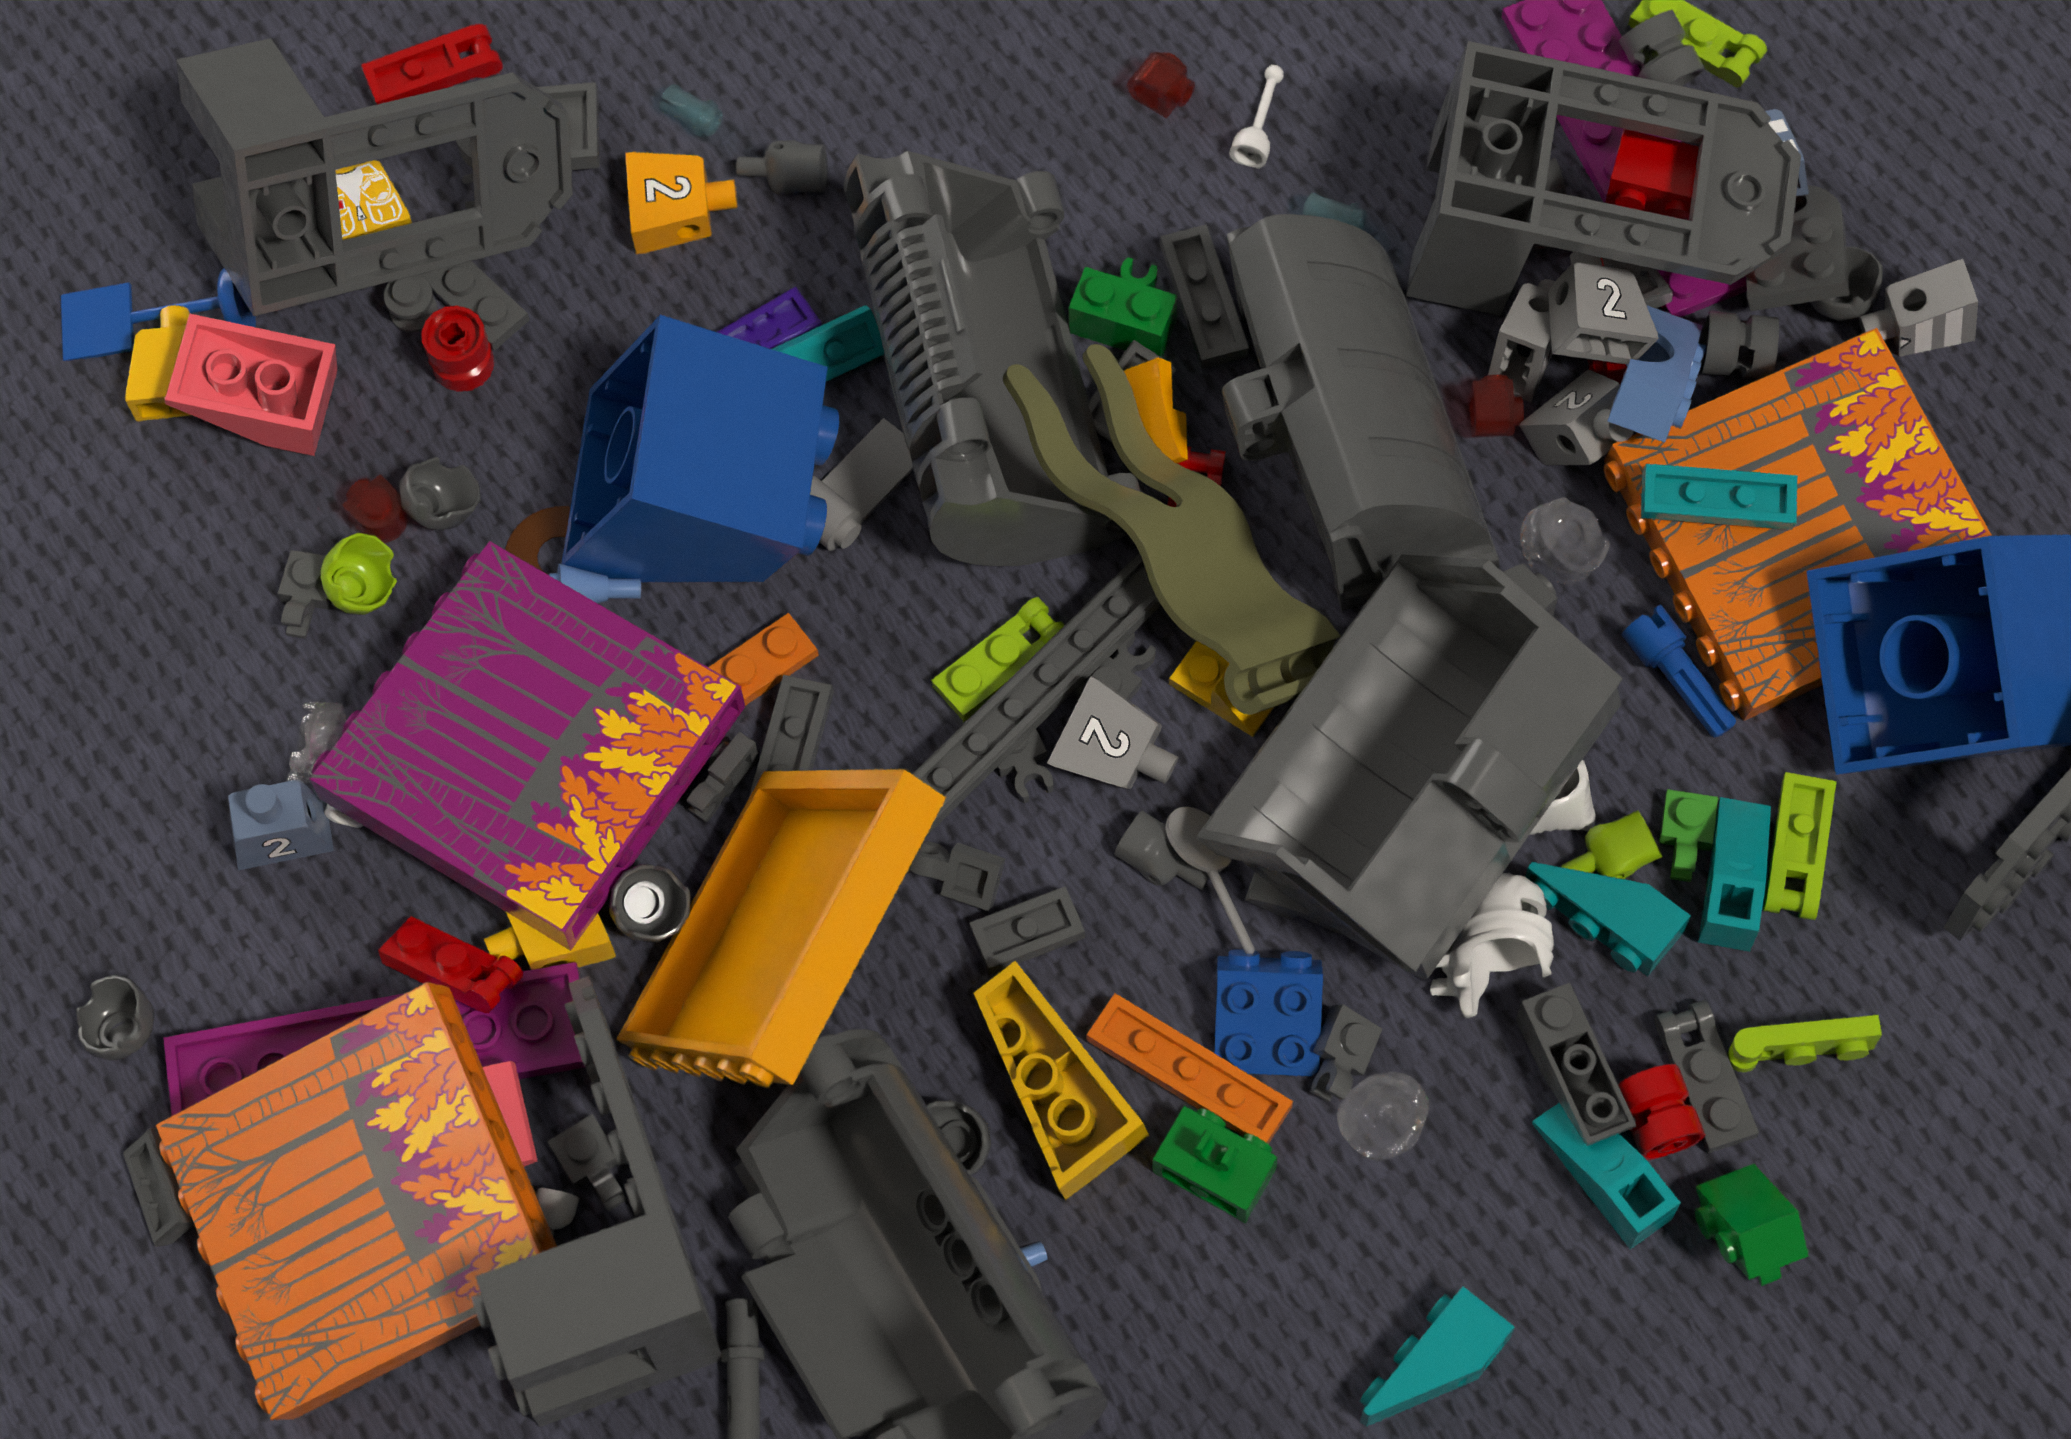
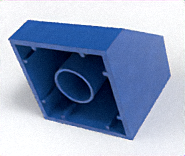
M659 315L589 390L561 564L608 576V579H640L641 582H764L796 554L811 555L822 537L827 517V503L825 499L810 495L814 465L821 466L826 462L834 447L839 428L838 410L823 405L828 367Z
M2071 535L1985 536L1806 571L1836 775L2071 745Z

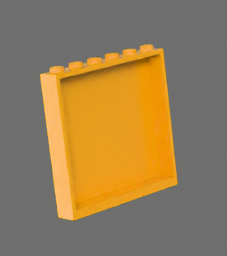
M905 769L764 771L690 904L688 919L678 933L673 935L616 1039L632 1049L628 1056L638 1064L654 1071L659 1066L669 1072L678 1074L681 1069L695 1077H700L701 1073H704L722 1081L723 1077L726 1076L741 1084H745L747 1079L766 1088L770 1086L771 1082L793 1085L946 797Z

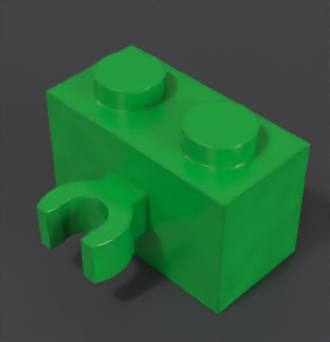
M1129 257L1121 265L1120 277L1085 267L1069 305L1070 334L1125 351L1132 341L1135 340L1162 358L1177 322V295L1155 288L1157 284V266L1151 265L1148 274L1143 278H1135L1131 275L1133 259Z
M1184 1106L1153 1158V1173L1246 1223L1276 1171L1277 1156L1271 1153L1272 1147L1259 1137L1248 1133L1241 1137L1224 1128L1226 1126L1225 1121L1215 1113L1203 1108H1199L1195 1112Z
M1755 1164L1696 1186L1701 1207L1695 1209V1217L1702 1234L1706 1239L1713 1237L1724 1260L1728 1264L1734 1262L1749 1280L1758 1277L1761 1286L1781 1279L1780 1267L1809 1256L1798 1210Z

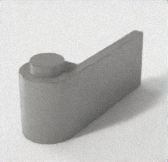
M883 418L822 481L816 476L812 478L810 495L824 498L827 503L826 523L819 543L829 551L835 550L839 546L842 549L850 546L861 531L860 524L914 470L904 434Z

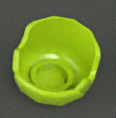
M356 533L339 541L324 557L321 566V581L327 599L331 600L335 607L349 614L366 615L384 606L397 583V579L392 576L390 568L391 560L394 557L392 550L375 535Z

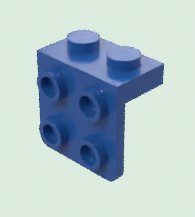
M1244 949L1230 950L1228 956H1218L1214 1053L1248 1074L1312 1076L1316 1074L1319 1070L1320 1056L1312 1051L1321 1036L1322 961L1312 960V954L1301 951L1281 953V958H1260L1258 951L1254 950L1253 954H1246Z

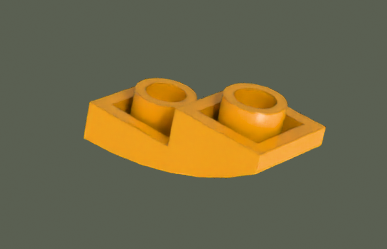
M1157 357L1124 370L1132 387L1140 418L1152 441L1163 454L1175 463L1188 460L1186 413L1173 408L1172 363Z

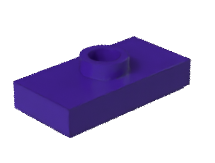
M795 286L719 330L718 333L773 349L822 326V323Z

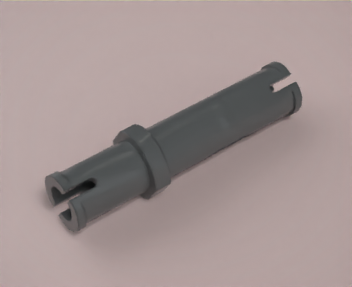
M747 1299L729 1300L725 1302L727 1349L721 1350V1361L727 1364L728 1439H760L759 1363L764 1361V1349L759 1347V1306L755 1300H750V1304H747Z

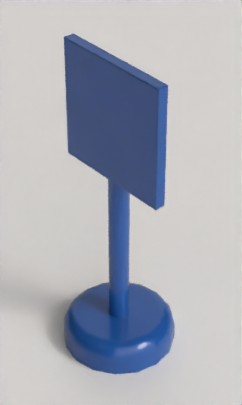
M225 269L220 271L217 280L218 296L133 312L132 288L129 282L62 294L63 361L96 358L133 351V324L160 319L161 309L167 306H183L190 313L220 308L225 321L251 327L256 326V316H253Z

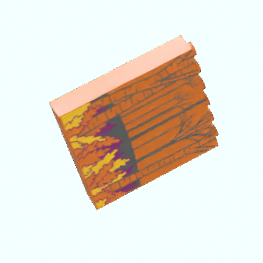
M1878 328L1689 410L1681 429L1671 426L1665 443L1637 433L1626 441L1612 444L1604 460V473L1610 487L1615 492L1620 491L1628 505L1626 512L1631 527L1636 534L1644 535L1652 550L1649 556L1655 572L1661 579H1667L1675 594L1673 595V604L1677 614L1683 622H1690L1698 637L1696 647L1702 661L1708 667L1713 666L1721 681L1719 689L1724 703L1731 711L1737 710L1743 721L1823 685L1806 571L1992 536ZM1645 464L1798 475L1797 524L1792 530L1641 518L1642 470Z
M427 982L156 1124L162 1140L159 1144L161 1155L166 1164L173 1169L180 1186L178 1191L180 1204L184 1211L193 1219L199 1235L197 1240L198 1250L204 1261L213 1270L218 1283L216 1289L218 1301L223 1310L232 1319L238 1334L236 1336L237 1350L242 1359L250 1365L257 1383L255 1387L257 1401L260 1407L269 1414L271 1420H287L300 1417L480 1326L472 1301V1296L481 1294L475 1276L557 1247L454 997L447 986Z

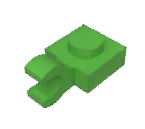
M1667 789L1664 799L1659 843L1674 845L1670 879L1691 882L1692 872L1695 871L1697 849L1711 850L1718 797Z

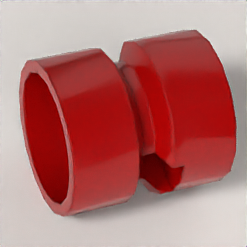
M458 305L447 306L435 311L425 321L421 331L422 344L437 381L445 388L457 392L471 391L483 385L493 371L494 355L484 324L479 315L466 307Z
M1667 1064L1644 1070L1618 1084L1636 1123V1127L1630 1130V1134L1637 1151L1646 1160H1655L1683 1151L1704 1139L1706 1134L1695 1107L1684 1103L1689 1095V1091L1679 1066L1676 1064Z

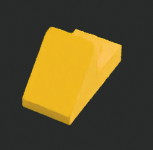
M1196 641L1170 676L1169 685L1253 737L1274 707L1251 715L1238 711L1230 702L1224 685L1225 672L1230 663L1213 649Z

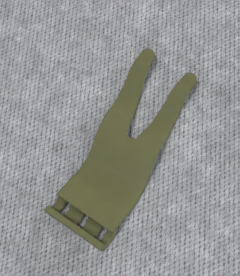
M1099 344L1090 345L1083 353V361L1100 392L1105 419L1113 445L1123 463L1139 480L1169 496L1177 504L1176 507L1167 506L1147 494L1120 485L1099 473L1078 451L1069 436L1058 407L1031 371L1019 364L1009 366L1003 374V383L1022 413L1034 454L1048 478L1065 495L1085 507L1106 515L1127 532L1142 556L1150 584L1166 613L1187 635L1215 650L1230 663L1225 672L1224 685L1232 705L1238 711L1251 715L1297 699L1332 651L1334 642L1341 636L1325 616L1316 609L1293 598L1271 577L1258 555L1249 524L1235 500L1213 480L1175 463L1155 445L1140 418L1132 387L1113 354L1106 347Z

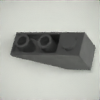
M1570 982L1521 1001L1516 1021L1541 1074L1586 1146L1636 1127L1633 1116Z

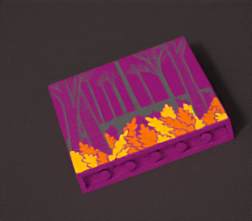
M489 541L480 554L472 555L466 562L462 571V578L450 593H444L438 599L432 611V618L422 631H416L409 637L403 648L402 657L391 671H385L378 678L373 688L372 697L361 711L357 710L350 715L343 727L341 738L332 750H327L318 757L313 766L310 781L320 800L571 951L610 897V890L623 872L630 869L744 710L745 703L741 686Z

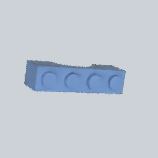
M1647 306L1659 339L1638 360L1630 359L1629 364H1626L1627 369L1613 401L1607 421L1665 443L1671 426L1681 429L1686 418L1706 345L1698 343L1702 325Z

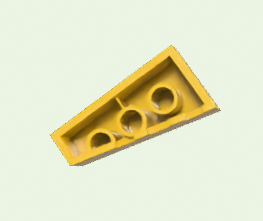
M1016 961L974 992L1058 1189L1066 1200L1149 1136L1148 1131L1141 1119Z

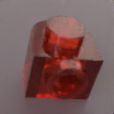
M1152 52L1127 81V88L1137 102L1167 119L1177 105L1183 107L1187 104L1194 92L1195 82L1187 78V66L1178 57L1168 52Z
M1496 374L1485 376L1479 381H1473L1468 396L1472 437L1513 436L1515 426H1519L1524 420L1523 400L1521 396L1514 397L1513 379H1509L1505 375Z
M381 474L372 481L368 478L360 479L349 488L346 494L347 501L342 506L349 521L361 533L375 535L383 543L391 542L402 535L408 523V516L401 505L399 493Z

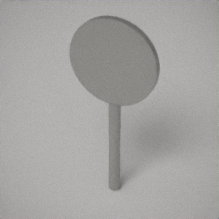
M1192 807L1175 809L1166 820V833L1169 842L1178 855L1187 863L1208 873L1245 953L1253 954L1254 946L1218 873L1224 870L1232 859L1216 855L1196 838L1211 816Z

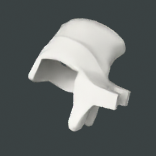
M1502 873L1436 966V968L1442 967V970L1447 974V978L1434 979L1430 988L1431 994L1457 997L1463 1016L1471 1018L1477 1015L1479 998L1489 983L1490 972L1512 971L1540 964L1543 978L1551 975L1550 965L1554 957L1552 954L1554 941L1551 922L1544 918L1547 908L1541 888L1522 875Z

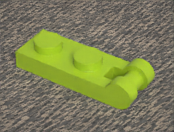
M1642 0L1630 16L1628 26L1634 28L1660 13L1673 10L1686 34L1682 43L1693 46L1706 71L1736 88L1741 87L1750 75L1748 68L1751 64L1759 63L1767 52L1766 44L1758 36L1753 34L1744 35L1684 0ZM1725 49H1728L1736 55L1725 58L1721 54Z
M1039 597L1029 600L1013 618L931 680L932 687L963 722L977 712L1065 626L1061 621L1055 622L1048 615L1049 608ZM1033 627L1041 637L1031 645L1023 634Z
M1785 772L1781 784L1763 911L1779 914L1780 909L1799 912V918L1816 920L1820 904L1837 781ZM1786 877L1805 880L1803 892L1784 889Z
M1871 1015L1741 1029L1736 1034L1727 1056L1732 1068L1738 1072H1749L1756 1067L1758 1061L1784 1059L1786 1065L1797 1066L1815 1061L1817 1059L1816 1055L1836 1053L1839 1060L1860 1059L1867 1056L1869 1050H1874L1882 1036L1879 1016Z

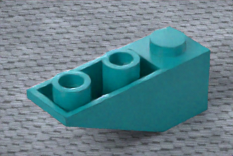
M1723 797L1719 798L1698 939L1699 943L1750 952L1760 928L1766 885L1771 806Z
M1532 862L1527 867L1525 877L1541 888L1544 893L1547 910L1555 907L1570 919V927L1579 936L1588 941H1593L1596 938L1612 950L1610 954L1614 961L1629 972H1636L1638 969L1648 977L1685 932L1691 917L1690 914L1649 884Z
M1560 1103L1532 1121L1533 1126L1629 1249L1635 1247L1673 1219L1680 1201L1650 1163L1620 1134L1586 1146Z
M1462 1287L1453 1299L1444 1294L1427 1315L1426 1320L1432 1325L1419 1340L1414 1335H1411L1394 1356L1393 1361L1399 1366L1389 1379L1385 1381L1378 1376L1361 1397L1359 1402L1365 1406V1409L1362 1412L1360 1422L1367 1427L1478 1380L1510 1340L1515 1326L1465 1287Z

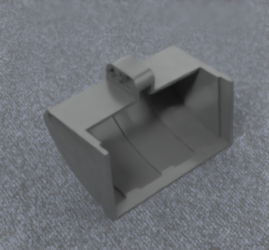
M1276 214L1257 221L1251 227L1239 228L1228 233L1227 241L1239 312L1242 321H1247L1261 369L1241 375L1226 383L1222 389L1225 412L1240 457L1243 460L1257 461L1288 452L1332 565L1341 611L1365 605L1402 554L1489 559L1499 568V558L1395 269L1383 246L1369 233L1353 225L1335 219L1312 215Z
M1402 554L1196 838L1216 855L1242 861L1279 891L1356 943L1419 978L1428 979L1621 706L1618 686L1623 678L1489 559Z

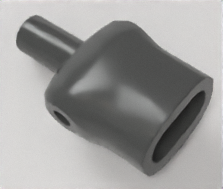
M795 140L775 141L766 148L764 158L738 157L736 172L738 176L766 177L770 189L778 195L800 192L824 193L828 180L825 145L804 144Z
M1143 810L1131 823L1114 853L1115 856L1139 870L1149 882L1157 886L1167 884L1177 875L1202 891L1210 880L1207 872L1193 867L1174 850L1167 837L1166 824L1153 818Z

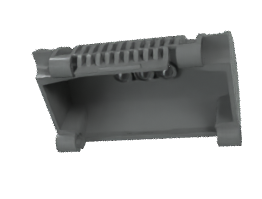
M911 151L887 159L874 158L858 153L847 170L844 190L852 212L854 230L884 348L885 362L905 442L910 453L927 515L933 544L941 553L955 560L973 565L1022 566L1086 552L1127 535V532L1115 521L1072 500L1048 478L1034 454L1022 413L1002 379L1004 372L1013 364H1019L1028 368L1055 402L1069 436L1086 461L1111 481L1140 491L1135 475L1131 473L1108 475L1093 416L1088 406L1087 393L1045 242L1048 237L1060 229L1059 224L1065 218L1054 175L1047 171H1036L1013 180Z
M856 1029L818 1038L794 1084L788 1085L736 1149L741 1161L734 1169L751 1197L732 1210L728 1218L750 1256L755 1260L764 1258L767 1265L744 1273L742 1279L836 1439H848L855 1435L859 1437L869 1435L871 1439H1079L1100 1418L1107 1407L1108 1400L1044 1297L1035 1271L983 1187L976 1178L968 1174L881 1034L873 1030Z

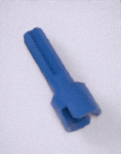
M1662 605L1654 608V614L1651 617L1641 615L1622 632V637L1644 666L1659 667L1712 737L1724 735L1736 724L1735 717L1682 649L1685 646L1686 636Z

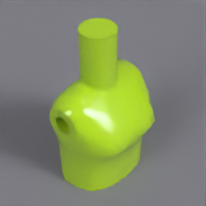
M1636 810L1613 822L1592 827L1585 836L1588 852L1562 864L1561 867L1588 873L1597 871L1603 876L1625 879L1641 867L1662 858V855L1639 810Z

